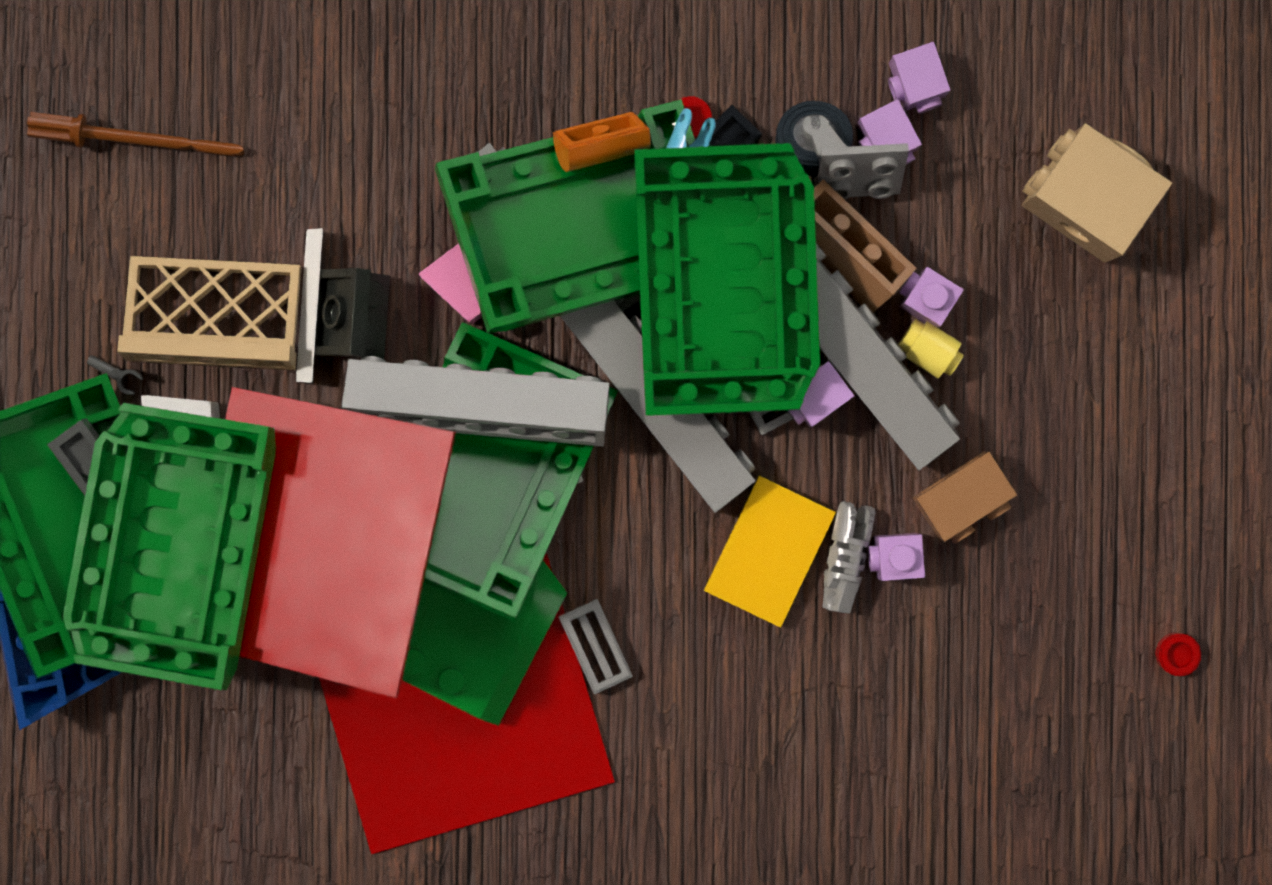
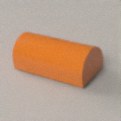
M634 112L553 132L556 155L565 172L634 155V150L650 149L651 146L650 128Z

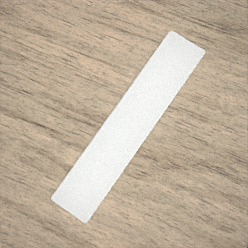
M322 228L307 229L296 382L312 383L323 237Z

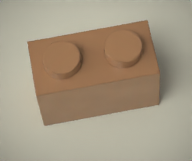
M982 452L913 496L912 499L937 538L943 542L951 539L955 544L975 531L972 524L984 516H987L989 520H993L1009 510L1011 505L1008 501L1017 496L990 452Z

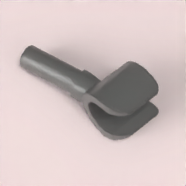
M93 355L87 360L88 365L103 373H107L110 378L117 381V387L124 394L131 395L137 393L124 386L123 379L126 374H133L141 380L144 379L142 373L136 369L122 370Z

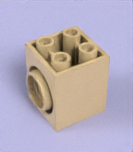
M1085 123L1075 132L1069 128L1064 135L1057 139L1046 155L1052 160L1049 166L1044 164L1039 171L1036 170L1022 191L1028 196L1021 206L1106 263L1125 253L1172 185V182L1153 170L1151 164L1138 152L1115 139L1106 138Z

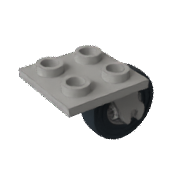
M805 101L796 104L788 109L780 119L776 129L775 143L791 144L805 173L808 176L814 177L815 187L824 179L844 199L858 196L882 199L894 194H900L909 153L908 143L852 146L853 131L849 119L839 108L822 101Z

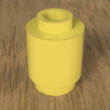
M918 319L912 322L898 344L905 352L908 360L937 379L943 373L951 376L964 356L958 351L962 344L961 342L927 321L924 324Z

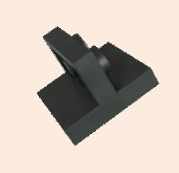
M361 268L320 270L314 355L352 358L375 356L384 359L390 275L371 273V270Z

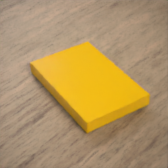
M758 475L704 591L781 628L836 512Z

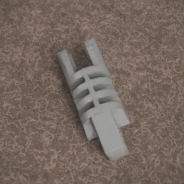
M846 501L841 502L838 506L831 540H834V543L829 548V556L826 562L829 568L828 570L825 569L822 607L827 610L848 614L851 612L860 583H862L863 577H860V573L865 568V559L868 554L865 552V547H868L870 544L876 512L875 508L864 505L856 511L854 504Z

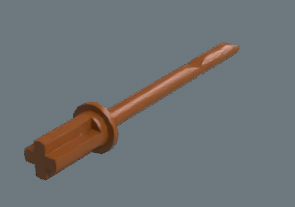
M30 112V117L28 116L27 118L28 137L72 142L78 148L83 147L85 138L179 150L194 149L203 153L241 156L245 154L242 146L233 143L190 140L178 136L87 125L85 114H79L78 117Z

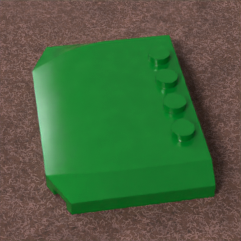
M790 143L634 150L646 416L793 410L801 408L804 401L803 398L820 366L814 186L802 168Z
M123 403L118 410L121 413L109 430H103L95 442L63 613L66 630H71L77 654H73L75 663L211 689L227 690L239 660L276 454L275 429L269 426Z
M543 560L515 622L423 582L402 680L481 720L499 726L566 597L567 591Z

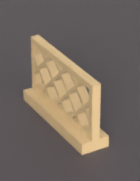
M130 256L123 335H119L117 352L126 361L296 370L297 353L295 352L301 266ZM141 268L159 269L167 278L149 295L139 286ZM166 269L177 271L174 274L170 275ZM189 271H201L209 282L190 297L177 281ZM209 272H220V273L217 274V275L213 278V277L210 275ZM232 273H243L252 284L232 299L219 284ZM251 274L262 275L257 280H255ZM274 275L290 276L289 291L276 302L261 287ZM171 286H174L187 301L167 317L154 301ZM216 288L229 303L209 319L196 303ZM258 290L271 306L251 321L239 305ZM138 293H140L144 297V299L139 303ZM288 302L286 314L281 307ZM151 305L162 317L163 321L150 332L135 331L136 316ZM193 307L206 323L193 334L181 333L173 323ZM235 309L248 325L236 336H224L215 325ZM277 311L286 321L285 339L266 338L258 327ZM170 327L175 333H165L163 331ZM211 328H212V330L217 334V335H204V334H206ZM253 331H255V333H256L259 337H247V336H248L250 333H252Z

